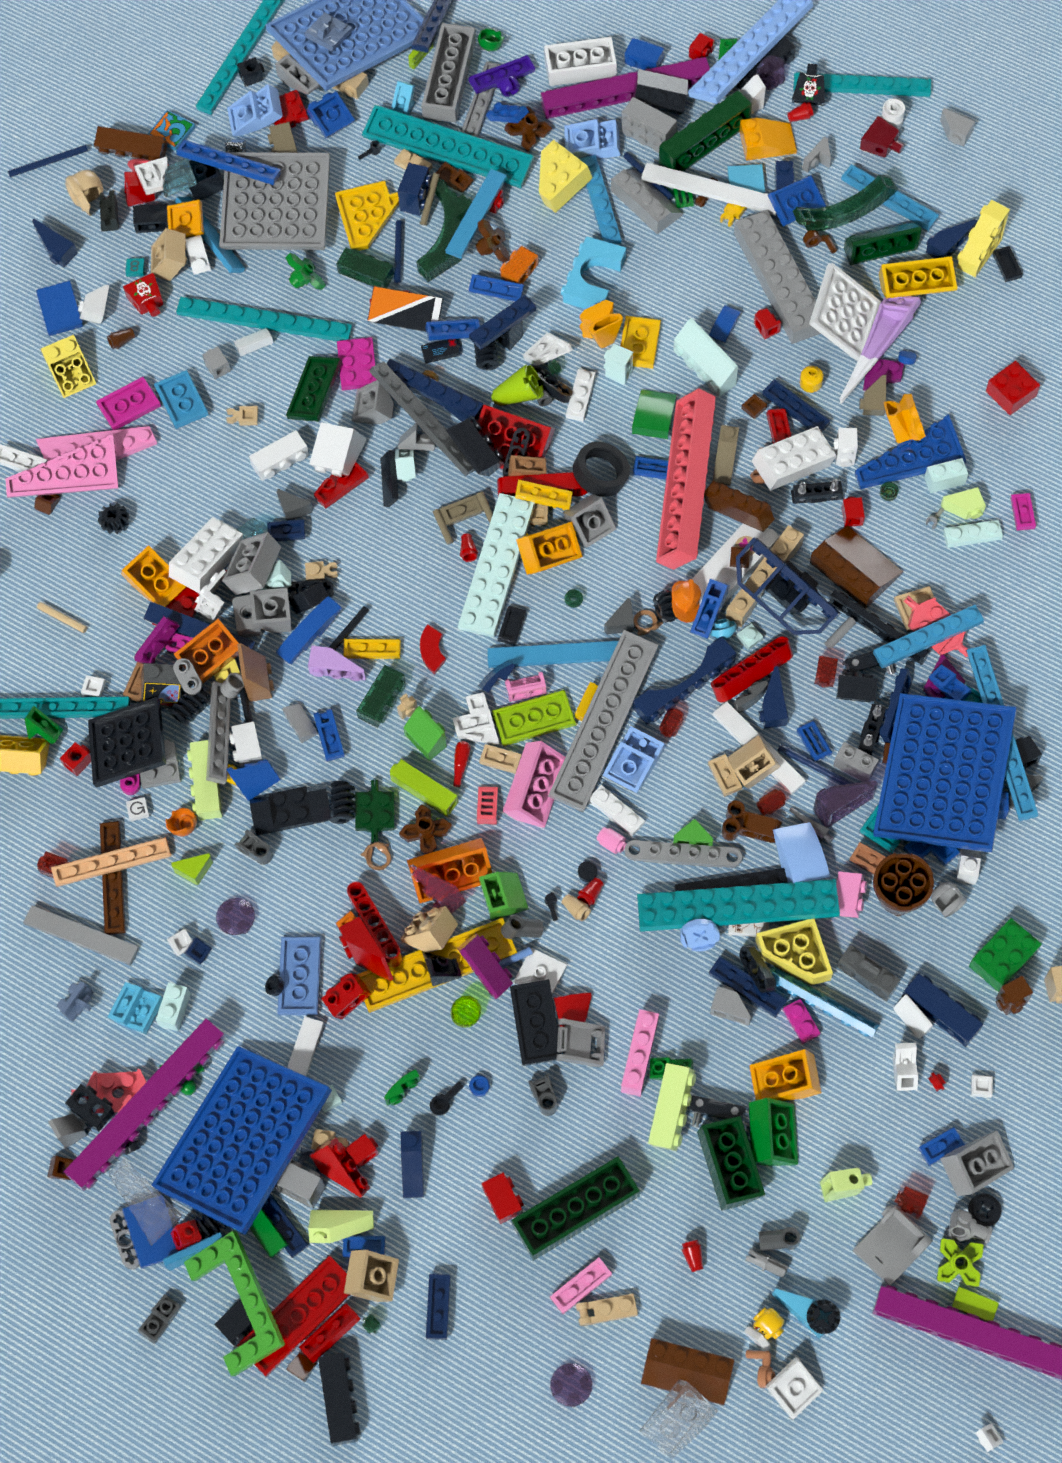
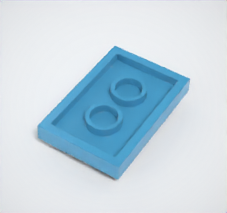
M187 370L154 384L175 429L208 416V411Z

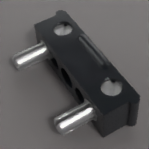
M833 479L832 482L806 484L805 482L802 484L801 482L800 485H793V490H791L793 504L819 503L844 499L841 481Z
M872 651L846 659L842 665H845L847 672L855 673V676L862 677L860 671L878 666L879 663ZM892 664L886 667L889 675L895 673Z
M873 703L868 719L864 723L858 747L859 750L871 756L875 743L878 742L880 736V727L886 707Z
M691 1095L689 1112L694 1113L693 1127L696 1115L698 1114L695 1126L698 1127L701 1115L723 1120L741 1116L742 1119L746 1108L740 1105Z

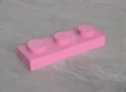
M598 1257L552 1294L550 1299L560 1312L565 1314L612 1276V1273Z

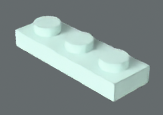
M999 520L949 527L943 530L947 548L1002 540L1003 537Z

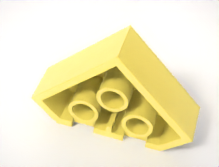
M553 140L541 151L539 194L544 205L556 213L592 179V175L585 163Z
M993 200L988 205L983 206L980 211L981 216L975 228L973 227L968 235L969 240L957 257V260H959L958 269L973 277L977 276L993 251L1002 241L1010 212L1009 208Z
M815 919L800 921L756 934L755 942L759 954L764 961L811 986L831 980L833 972Z

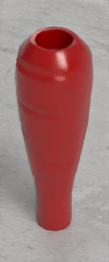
M460 741L455 746L454 787H461L462 777L470 755V745L465 741Z

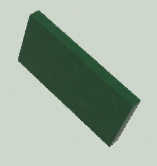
M308 357L286 413L288 419L320 422L342 364L340 358Z

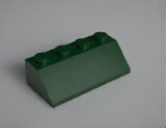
M912 222L908 224L903 223L891 228L886 227L874 232L869 231L857 236L852 235L845 238L844 251L850 265L914 251L918 248L922 229L921 226Z
M741 1116L702 1125L697 1134L721 1211L739 1207L764 1197L766 1194Z

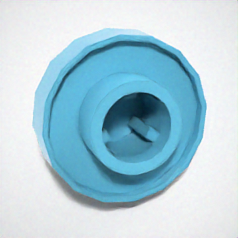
M719 619L715 622L710 635L717 639L723 637L725 640H729L730 636L737 631L736 622L729 621V619Z

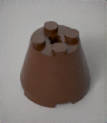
M891 854L885 857L875 870L873 877L875 894L887 912L898 917L908 914L925 905L930 899L934 888L933 872L929 865L917 855Z

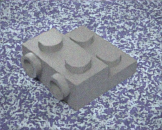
M167 739L164 740L166 765L140 773L143 789L181 782L177 749L174 742Z

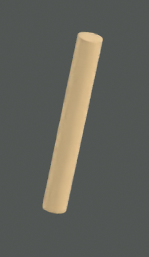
M42 602L38 603L37 609L82 633L86 632L87 626Z

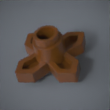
M527 106L526 108L529 113L519 123L508 122L504 130L510 136H522L521 146L530 151L536 145V137L545 138L551 133L552 127L545 121L538 122L535 112Z
M484 219L477 222L478 229L483 235V238L479 239L478 243H476V249L479 254L484 256L494 252L501 262L509 261V252L502 244L506 240L504 231L499 228L493 230L490 223Z
M420 805L415 811L416 823L405 825L399 832V836L408 843L420 840L421 852L429 854L437 849L434 837L447 836L452 829V824L444 818L433 821L431 810L424 805Z

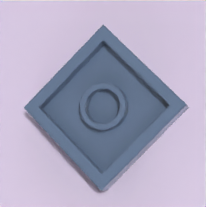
M324 12L305 31V37L333 52L352 33V27Z

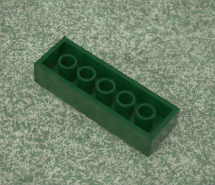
M739 90L734 94H730L724 101L716 104L710 111L703 113L700 118L690 122L683 130L677 131L673 137L660 144L659 166L681 172L693 166L739 133L740 120L751 119L752 103Z
M619 1156L515 1217L511 1220V1223L534 1261L640 1197V1190Z

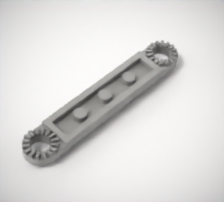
M639 840L629 841L625 846V856L631 861L718 868H736L742 861V853L734 847ZM632 846L639 848L640 852L637 855H632L629 852ZM728 854H736L738 858L737 861H728Z

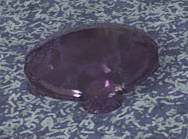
M768 56L759 64L756 74H758L766 86L765 90H772L784 83L785 67L783 60L776 56Z
M230 898L224 901L216 913V922L220 930L230 935L248 933L255 920V911L252 905L241 898Z
M567 1363L554 1371L550 1381V1390L553 1397L559 1403L565 1406L577 1407L589 1398L592 1391V1379L584 1367L578 1364Z

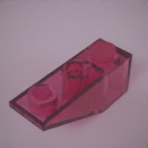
M414 865L410 866L414 871L411 873L418 883L421 882L423 884V892L428 898L432 897L434 900V908L446 906L450 913H453L467 902L455 885Z

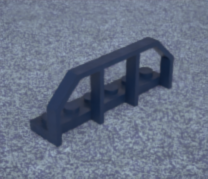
M753 537L736 556L737 584L793 635L820 634L841 614L758 538ZM750 548L757 555H764L767 558L765 562L773 569L777 567L755 593L742 583L741 558ZM778 573L786 581L790 579L794 582L795 585L793 587L800 592L780 616L758 597ZM805 594L809 596L808 601L815 607L819 605L823 609L822 613L829 618L820 629L798 631L794 630L783 619Z

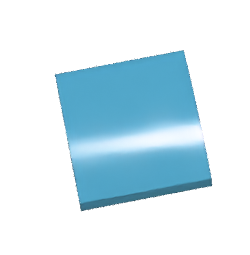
M125 982L107 1018L130 1029L147 1034L163 998L160 995L145 991L142 987Z

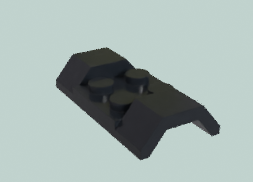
M326 784L312 787L305 786L250 799V809L256 836L327 822L331 818Z

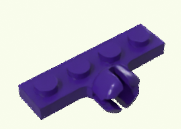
M528 55L470 76L468 81L476 94L497 87L503 96L510 97L508 92L513 96L519 91L520 83L517 79L534 73L536 68Z

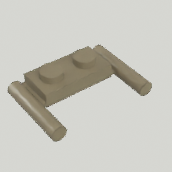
M482 491L440 509H435L433 514L446 544L449 545L454 541L447 525L451 526L481 514L483 511L490 524L493 512Z

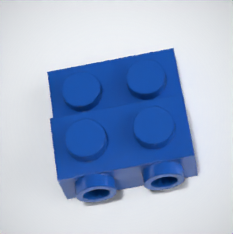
M337 91L332 94L329 92L322 97V100L318 102L313 101L308 105V116L314 125L318 126L326 139L355 121Z

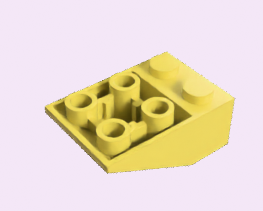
M74 334L41 348V353L63 398L96 385Z

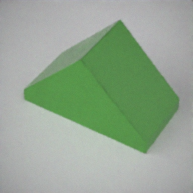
M693 819L674 835L673 843L712 846L713 838L696 819Z

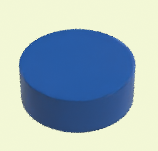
M900 351L898 356L899 362L907 365L915 364L917 355L910 351Z
M477 1075L471 1079L469 1088L474 1096L482 1097L489 1092L490 1084L486 1077Z

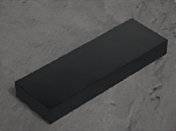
M388 450L380 458L384 507H390L398 500L395 451Z

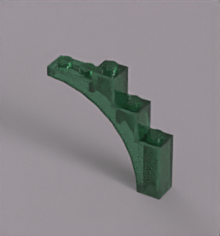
M440 178L435 194L444 209L442 230L430 250L416 261L417 271L427 282H430L462 261L460 258L447 254L445 249L472 203L463 194L458 197L454 191L448 188L446 182L443 179L440 180Z

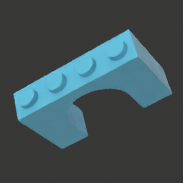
M586 236L584 243H580L578 257L575 256L573 270L568 272V282L566 285H563L561 290L563 303L587 309L605 299L609 301V290L588 284L583 280L582 274L594 266H602L621 272L626 259V247Z

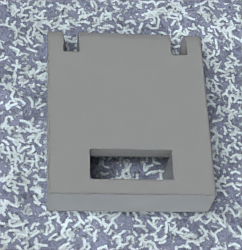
M559 1019L558 1024L564 1027L558 1028L557 1052L563 1054H558L557 1060L598 1068L603 1066L605 1026L569 1019ZM591 1037H596V1053L590 1055Z

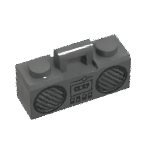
M851 945L842 955L837 965L838 969L886 1002L894 993L901 980Z

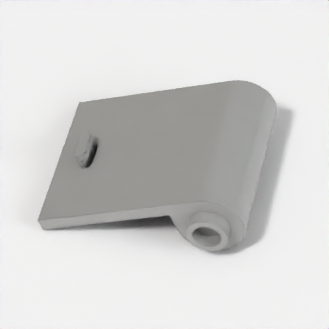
M889 1205L881 1213L884 1216L882 1220L852 1250L887 1285H892L933 1241L896 1205L894 1207Z

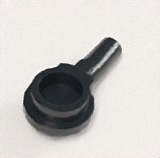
M458 1081L445 1095L441 1094L432 1098L430 1101L431 1112L438 1116L445 1115L450 1108L449 1101L464 1087L462 1083Z

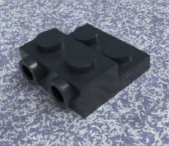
M789 560L785 561L790 568L818 591L816 587L819 583L806 571L801 572ZM779 573L765 589L786 609L800 594L793 587L795 583L790 579L786 581ZM805 594L790 613L793 614L805 610L808 606L806 601L809 596Z

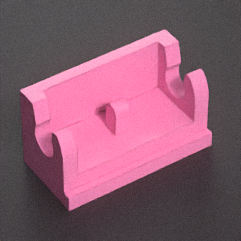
M538 672L537 676L514 681L506 679L505 686L509 702L545 695L546 684L543 673Z

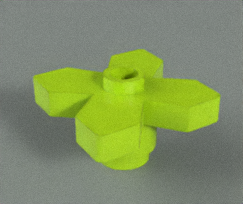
M942 1238L939 1251L949 1261L938 1267L937 1281L950 1283L959 1274L966 1285L978 1287L981 1274L972 1266V1263L982 1258L983 1244L970 1242L960 1251L954 1240ZM958 1258L963 1259L964 1263L962 1266L956 1265Z

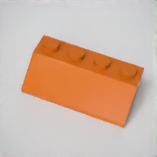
M482 838L406 860L419 904L480 886L479 877L492 873L487 850Z

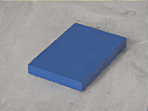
M812 175L768 194L783 227L827 207Z
M70 281L36 290L49 336L83 327Z
M163 1196L122 1209L141 1269L161 1263L164 1258L177 1252L171 1236L173 1227Z

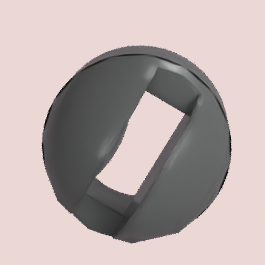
M543 391V397L537 399L540 406H547L552 402V397L549 392Z

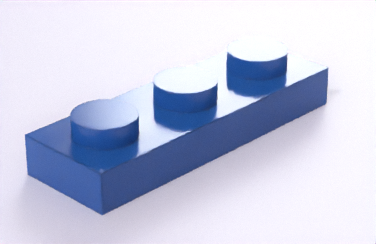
M472 274L468 291L515 302L522 297L524 285Z
M479 319L426 322L425 327L428 340L431 341L469 338V334L479 328L480 324Z

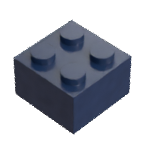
M408 163L398 188L400 211L420 216L425 206L431 182L429 167Z

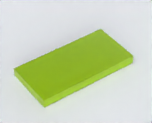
M565 690L492 710L503 747L576 726Z

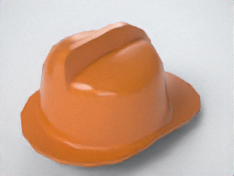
M693 579L678 581L672 586V609L680 621L690 623L695 620L698 612L701 590L694 583Z

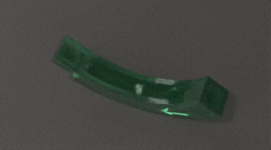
M878 175L864 189L844 201L822 208L796 207L792 212L796 222L799 225L805 226L807 231L829 230L853 222L870 213L888 200L898 188L891 176Z

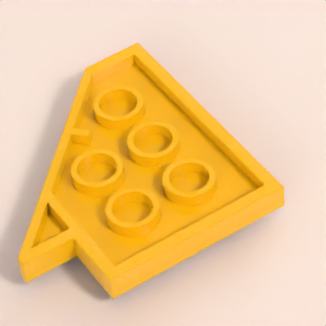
M385 181L335 192L336 202L351 253L369 249L399 206L398 192L389 194Z

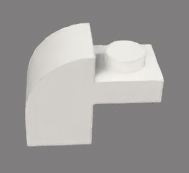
M201 235L186 238L185 246L193 274L210 271Z
M916 1043L895 1044L893 1069L897 1091L917 1090Z

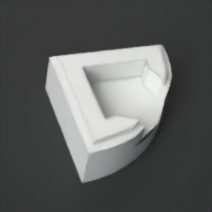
M748 1326L744 1331L764 1351H768L772 1347L764 1335L752 1327Z

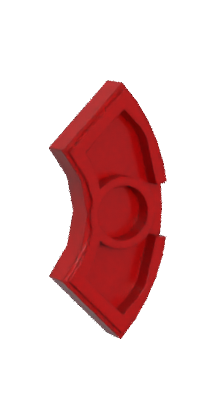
M427 624L420 638V652L424 664L435 675L446 662V658L439 649L443 635Z

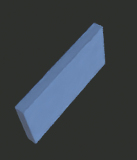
M281 937L279 977L284 980V988L281 994L278 995V1015H318L321 937Z

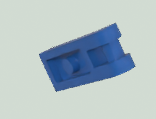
M497 102L494 108L486 113V116L490 121L519 123L529 111L526 106L502 105L500 102Z
M332 708L320 714L319 712L313 713L326 762L345 757ZM329 719V722H325V723H322V722H321V721H323V720Z

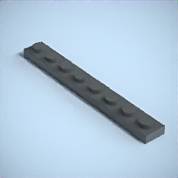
M384 361L373 366L369 372L462 474L466 476L474 472L475 469L447 433V429Z

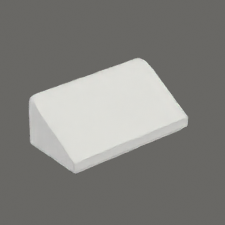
M267 328L234 341L240 356L273 343L272 336Z
M908 995L903 996L895 1005L894 1011L918 1039L931 1030L933 1024Z

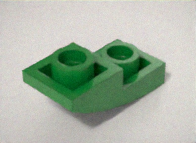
M650 1058V1079L663 1080L666 1063L693 1069L692 1059Z
M416 1069L403 1076L388 1090L384 1096L387 1106L390 1104L392 1106L402 1102L403 1098H405L403 1089L407 1088L409 1090L418 1085L420 1077Z

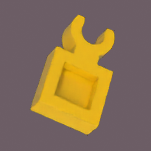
M728 203L724 207L725 213L721 215L720 222L722 223L725 219H728V227H731L734 218L739 220L747 208Z

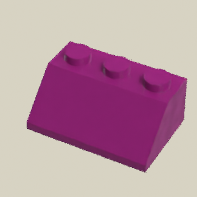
M475 934L457 947V949L490 995L497 999L513 984L510 980L513 976L507 968L502 969L499 965L501 960L495 952L491 953L487 948L489 943L483 935L479 937Z

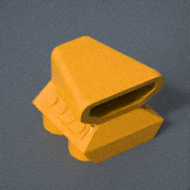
M605 299L583 310L579 316L582 321L579 326L582 331V337L594 339L600 348H605L615 342L623 322L621 314H613V302Z
M904 394L900 403L894 401L883 402L897 443L911 439L920 441L926 436L912 394Z

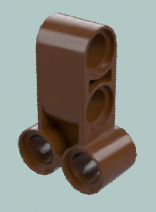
M734 800L727 806V819L723 823L721 834L727 841H733L738 835L765 842L776 843L773 829L781 828L782 822L774 818L747 812L742 802ZM736 809L740 813L736 815L733 814L731 810ZM733 827L736 831L729 832L726 828Z

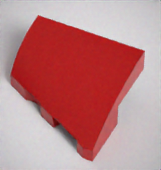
M579 993L553 998L558 1022L559 1019L586 1022L592 998L591 993Z

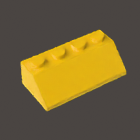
M952 257L881 264L879 270L880 286L886 299L957 291Z
M0 735V772H9L10 774L28 773L32 776L41 774L46 767L50 743L44 738L38 737L29 739L24 736Z

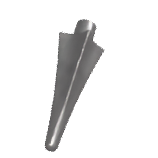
M790 808V812L802 823H811L820 844L823 840L828 844L833 841L834 838L828 833L829 828L811 820L794 808Z

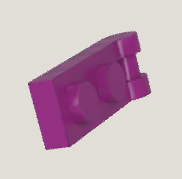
M163 616L136 652L135 661L143 664H155V658L178 629L179 624Z

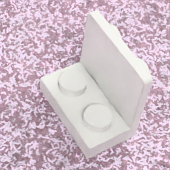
M224 569L219 574L216 572L213 575L209 585H205L199 593L200 595L195 601L197 605L194 610L211 623L216 620L224 605L221 598L213 594L226 573Z

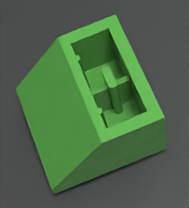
M418 706L403 727L404 735L430 761L447 747L446 730L439 722L436 724L432 719L433 716L427 709L423 710Z
M495 872L479 877L480 887L490 920L529 910L518 873Z

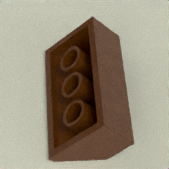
M651 1338L641 1384L724 1406L735 1359Z

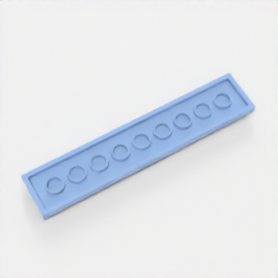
M778 0L688 91L689 97L718 104L813 7V0Z

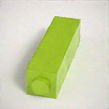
M402 759L398 764L395 763L391 767L390 778L392 782L444 816L448 817L459 803L456 794Z

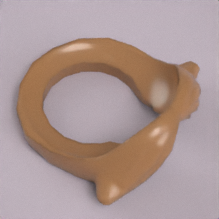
M650 610L639 611L633 619L638 636L646 635L651 630H657L663 624V622L658 621L654 612ZM641 615L650 616L653 626L644 629L639 626L638 618Z
M379 841L368 845L364 852L360 854L365 857L368 866L373 870H384L391 862V855L388 850L389 844ZM373 847H377L387 857V861L383 866L378 867L372 864Z

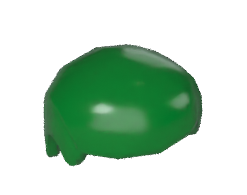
M486 28L479 33L478 43L485 51H497L501 48L505 36L502 37L501 31L496 32L493 29Z

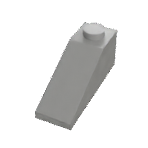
M288 54L275 63L278 78L287 86L307 95L321 86Z

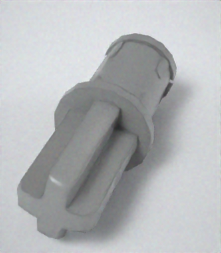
M752 1248L749 1250L748 1253L756 1258L754 1259L747 1255L745 1261L761 1267L762 1271L767 1270L781 1278L785 1276L788 1269L786 1265L771 1259L770 1255L767 1257Z

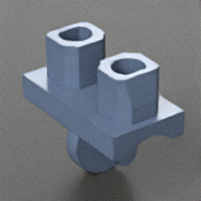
M83 982L79 984L72 983L68 988V992L71 994L69 999L63 998L57 1004L60 1012L72 1022L83 1010L88 1012L91 1010L88 1003L94 992Z

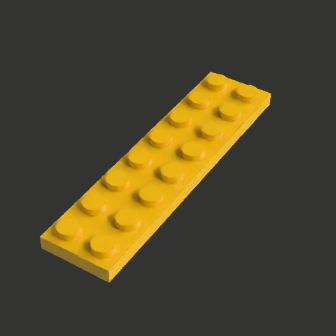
M503 918L449 938L443 949L430 953L449 959L457 958L463 977L474 971L457 947L475 934L479 937L482 935L489 943L487 948L491 953L495 952L500 960L517 953L512 939H507L502 935L501 927L505 922ZM421 950L403 956L402 963L398 967H389L394 979L392 981L369 970L356 974L360 976L372 993L364 1000L369 1013L442 985L432 986Z

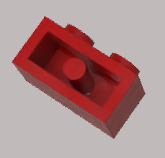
M353 973L344 975L340 979L341 982L335 987L329 988L325 993L326 995L321 998L335 1018L344 1019L372 994L360 976Z
M503 1172L481 1183L482 1189L500 1224L522 1214L521 1207L524 1204L519 1194L515 1196L512 1190L515 1186L510 1176L506 1177Z

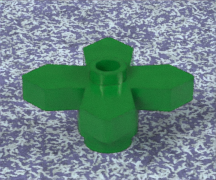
M289 253L285 257L288 264L295 269L289 278V282L295 288L299 289L308 283L319 290L326 286L323 279L314 272L316 267L310 259L304 258L301 260L293 253Z

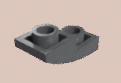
M767 680L753 683L749 687L748 695H741L734 701V709L741 713L756 704L767 691Z
M164 1294L152 1308L151 1314L140 1326L138 1333L155 1344L171 1324L181 1305Z

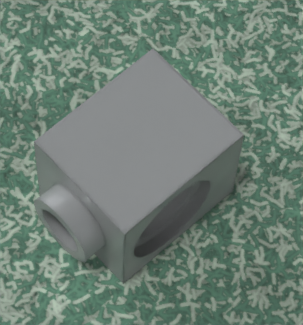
M219 347L210 349L202 355L206 367L215 380L231 372L229 363Z

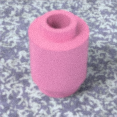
M602 828L597 836L599 844L614 854L623 852L627 845L625 842L626 838L611 828Z

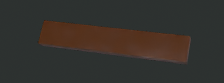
M119 821L100 823L101 854L121 849ZM120 870L102 875L105 934L108 935L126 933L123 871Z

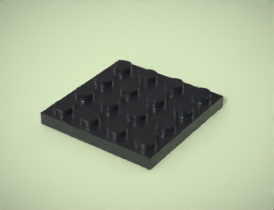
M157 697L88 720L93 785L96 788L166 765L161 704Z

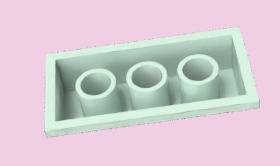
M690 318L674 339V352L677 356H681L685 360L686 365L696 372L698 378L702 381L704 380L708 384L709 389L720 397L736 386L738 366Z

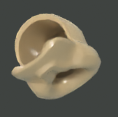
M81 170L74 175L66 177L65 185L73 203L91 216L89 202L97 199L101 192L103 193V185L96 173L90 170Z

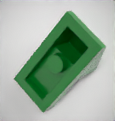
M35 706L31 707L24 719L29 739L38 733L53 745L63 731L59 725Z

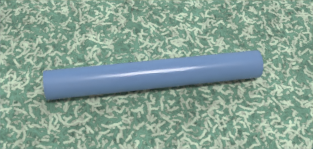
M530 947L502 959L499 965L504 968L532 955V950Z

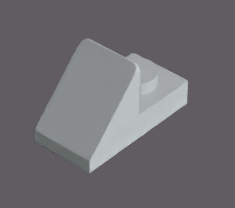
M825 136L803 160L802 169L807 173L812 168H816L819 162L830 168L831 155L828 139Z
M415 423L400 436L398 449L434 451L436 444L427 434L419 435L418 424Z

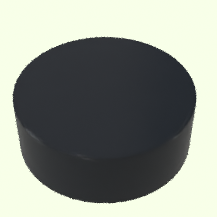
M589 861L581 863L578 867L579 878L584 882H591L597 877L596 865Z
M272 975L267 979L265 983L267 994L278 996L283 991L284 980L281 977Z

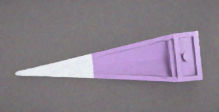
M905 296L887 299L885 297L882 300L859 360L840 397V403L844 402L914 318L913 314L921 304L919 297Z

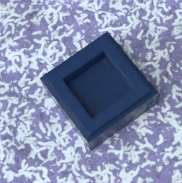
M194 937L184 951V954L198 965H201L212 948L198 937Z

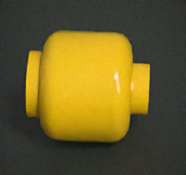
M816 366L805 367L800 374V387L809 393L820 390L824 377L822 370Z
M764 1307L753 1318L755 1321L753 1327L763 1334L765 1339H770L771 1337L777 1339L784 1332L782 1329L784 1319L774 1308L766 1309Z

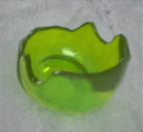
M461 996L453 1003L450 1016L455 1025L461 1028H470L480 1019L482 1008L476 998Z

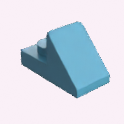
M397 81L391 110L406 115L410 114L415 104V100H412L415 85Z

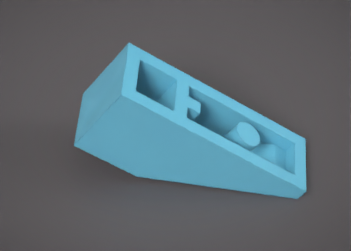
M779 1289L773 1291L772 1296L819 1339L824 1335L813 1331L806 1319L809 1306L817 1300ZM820 1310V1316L816 1321L823 1319L828 1324L827 1317L831 1312L824 1313Z

